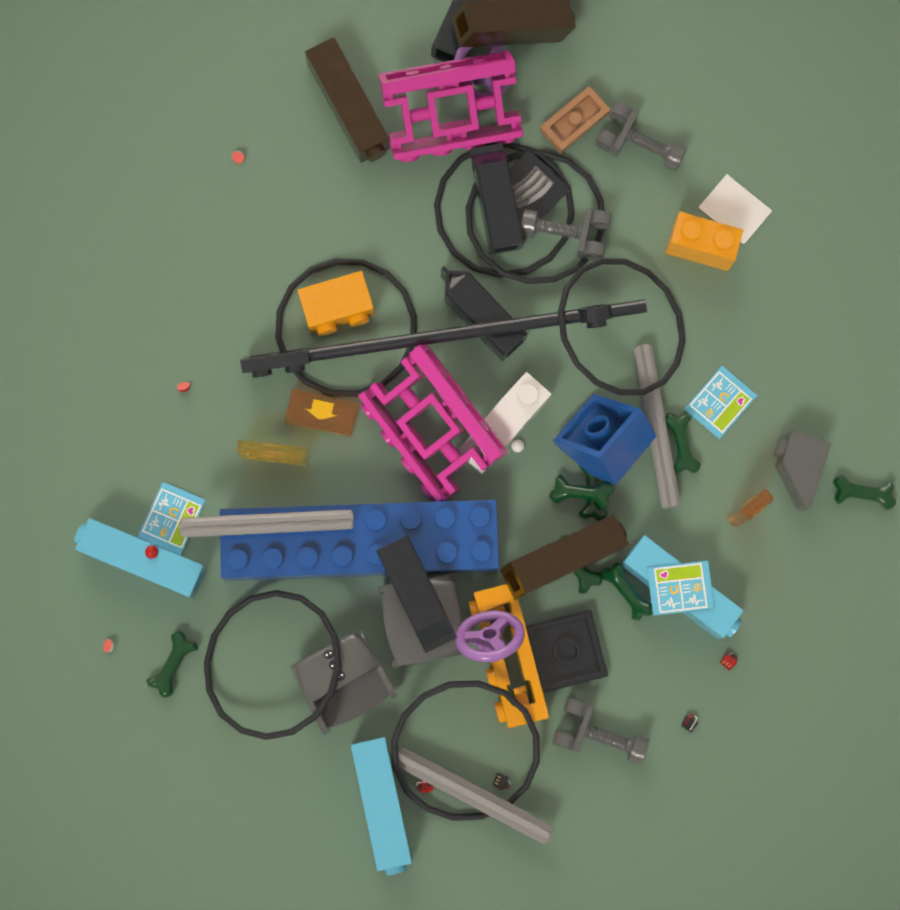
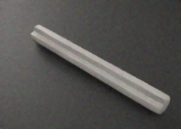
M650 344L635 347L634 356L640 389H644L658 381L653 347ZM659 387L646 395H642L645 416L657 436L650 446L662 508H673L680 505V497Z
M352 510L188 517L180 519L179 526L180 534L183 537L346 530L354 527V514Z
M405 747L399 750L398 763L400 769L541 844H546L549 841L554 830L551 824Z

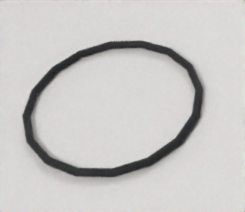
M498 143L484 144V146L494 145ZM516 143L503 144V148L519 151L536 150L535 148ZM469 151L458 157L440 180L434 202L437 231L450 253L470 269L503 278L504 276H501L495 270L477 266L456 251L443 229L440 203L446 181L462 162L471 158ZM544 155L536 156L552 168L554 173L570 188V191L566 194L569 213L566 224H572L575 212L570 185L557 164ZM563 235L554 249L544 259L526 269L510 270L509 272L527 275L551 262L569 237H564Z
M546 150L531 151L535 156L544 155L566 163L587 180L598 201V210L605 211L604 199L594 180L578 164L568 157ZM516 151L508 155L507 161L509 162L521 157L526 151ZM474 182L465 207L467 234L479 257L501 276L525 284L554 283L576 273L580 267L589 261V259L584 258L576 266L551 277L527 278L503 270L484 254L473 232L472 205L477 194ZM598 230L595 242H601L603 230Z
M335 258L309 267L288 286L276 313L275 339L279 350L286 351L281 337L283 310L293 290L312 273L336 264L362 265L386 276L402 293L411 316L410 334L417 331V315L408 291L388 270L364 259ZM414 347L406 349L402 360L410 356L409 353ZM401 362L381 381L383 386L387 385L405 368ZM300 371L293 372L303 384L329 396L358 397L360 393L370 388L368 386L356 391L330 390L308 380Z
M600 258L580 267L564 286L558 309L561 341L574 366L594 385L617 395H646L668 382L681 363L685 345L683 319L670 289L651 270L628 259ZM602 264L626 265L647 275L665 293L676 315L679 343L675 361L661 380L644 389H619L598 380L579 362L567 338L564 311L569 291L584 272Z
M280 590L250 595L228 610L211 634L204 660L206 692L219 717L240 734L264 740L294 735L318 719L335 693L341 669L338 636L325 612L303 595ZM277 596L300 601L320 616L332 638L335 666L329 690L312 715L291 729L263 733L243 728L223 711L212 688L210 662L218 635L235 613L253 601Z
M479 680L449 681L423 692L401 714L391 739L392 769L404 793L426 812L452 821L483 820L490 816L483 812L452 814L429 806L409 789L399 768L398 739L407 717L426 698L449 688L479 687L504 696L522 712L533 735V763L524 784L507 802L514 804L529 789L540 763L539 733L528 709L507 690Z

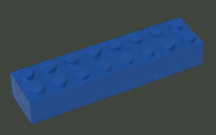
M496 500L220 509V516L352 510L354 514V527L346 530L220 536L221 579L224 581L388 576L376 551L405 536H409L427 574L497 572L499 569Z

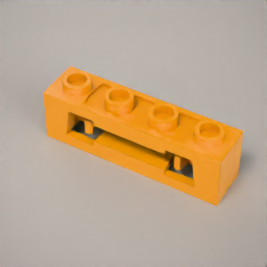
M507 584L474 592V601L468 602L471 616L491 610L505 612L504 605L508 604L510 614L516 616L522 622L525 629V637L522 645L515 653L523 681L528 680L533 703L529 704L526 686L513 688L512 692L514 697L528 709L533 722L549 718L519 600H514ZM490 621L480 623L481 630L490 627ZM509 627L511 637L513 639L514 629L512 627ZM504 659L490 662L491 668L485 669L488 683L508 691L507 685L511 684ZM498 694L500 701L495 702L494 706L499 723L505 722L507 728L527 724L522 712L514 705L512 706L504 696Z

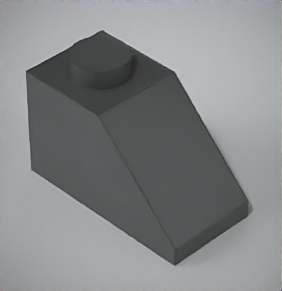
M792 430L785 435V438L780 437L776 444L774 456H777L778 459L775 467L796 508L804 511L812 505L831 443Z

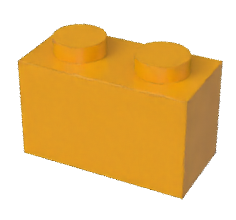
M679 211L673 222L665 253L728 271L736 260L744 230Z
M362 271L297 289L311 335L315 333L318 336L330 335L337 331V327L350 324L351 327L360 326L369 322V318L374 316V308Z

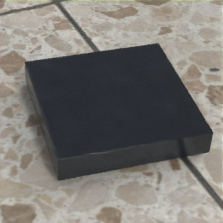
M591 610L525 626L543 693L608 677Z

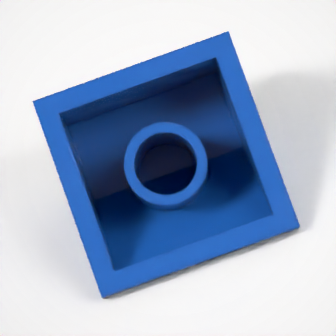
M593 394L555 437L553 442L590 475L616 485L657 436L642 409Z

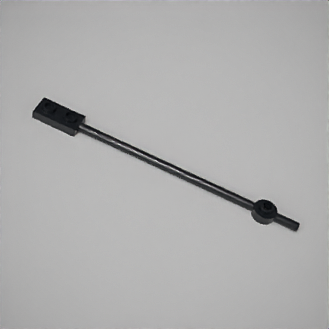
M645 299L567 310L564 311L565 324L586 323L587 328L607 326L606 320L614 317L647 313ZM558 312L316 348L306 347L245 356L240 360L242 373L251 372L252 378L272 375V369L285 367L286 373L305 370V364H310L313 361L559 326Z

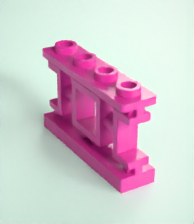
M509 50L378 74L384 106H401L404 131L388 133L394 160L411 162L419 159L421 155L444 156L450 154L454 149L464 148L470 150L483 147L484 144L491 142L508 144L514 142L518 137H523L521 115L518 110L503 112L500 86L516 84V77L514 75V72H516L515 60ZM490 77L492 94L475 97L471 80ZM425 89L427 106L409 109L405 92ZM465 93L469 119L438 124L435 98ZM494 108L497 124L479 127L477 111ZM430 120L433 136L414 139L411 123Z
M418 345L409 353V357L401 361L410 374L408 378L389 393L381 382L374 383L367 391L360 393L358 397L363 402L361 408L371 420H376L383 429L381 435L391 447L395 446L403 456L401 462L411 474L416 473L422 481L421 489L431 501L441 502L449 500L453 494L461 490L451 475L470 460L474 459L481 470H486L494 462L507 455L509 451L430 346ZM426 376L437 392L431 393L424 400L420 401L411 387ZM401 397L410 411L395 421L385 408V405H390ZM433 405L451 430L429 447L411 422ZM466 429L478 446L471 448L461 456L451 441ZM441 450L451 465L436 476L425 459H430Z

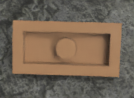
M588 86L542 124L539 131L561 155L607 117L611 109Z

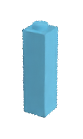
M91 518L88 519L86 524L82 523L74 538V542L77 543L75 550L191 599L195 598L207 570V567L158 546H156L159 550L158 556L154 559H149L145 555V549L153 544Z
M645 535L637 541L621 562L625 570L648 587L647 567L682 564ZM712 587L715 609L682 612L718 640L726 635L728 637L734 635L742 624L739 617L744 610Z
M386 737L351 744L377 872L385 870L386 876L407 871L406 865L412 864V858Z

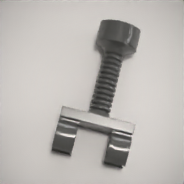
M615 102L609 117L617 123L625 124L619 138L609 131L601 130L595 145L618 157L625 141H630V143H636L639 147H645V150L648 149L651 153L662 156L665 160L664 166L677 171L688 147L677 142L672 146H667L660 141L649 138V136L646 137L643 133L640 134V132L634 131L632 127L637 120L639 111L632 110L623 103Z
M586 208L583 225L578 227V225L572 226V224L565 225V223L562 224L561 222L555 223L553 221L552 223L549 220H542L538 216L537 211L525 210L521 223L522 235L534 238L535 234L541 231V233L548 232V234L551 233L552 235L560 236L561 234L564 237L577 238L580 240L577 258L596 261L604 258L606 245L595 241L587 242L589 229L592 227L597 230H609L612 214L606 211H592V209Z
M567 698L564 711L580 716L582 720L576 737L556 731L552 741L553 744L579 753L583 738L588 737L589 739L592 738V740L595 739V741L598 740L602 744L605 743V745L608 744V746L611 745L614 748L618 747L619 750H624L627 753L628 761L639 765L642 764L649 745V738L636 734L634 738L627 740L624 736L614 735L613 732L601 730V728L598 729L594 725L591 726L589 721L594 707Z

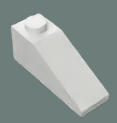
M526 372L484 420L507 448L549 402L552 394ZM470 436L459 448L458 452L462 456L478 445ZM474 459L468 462L481 475L486 471L481 470Z

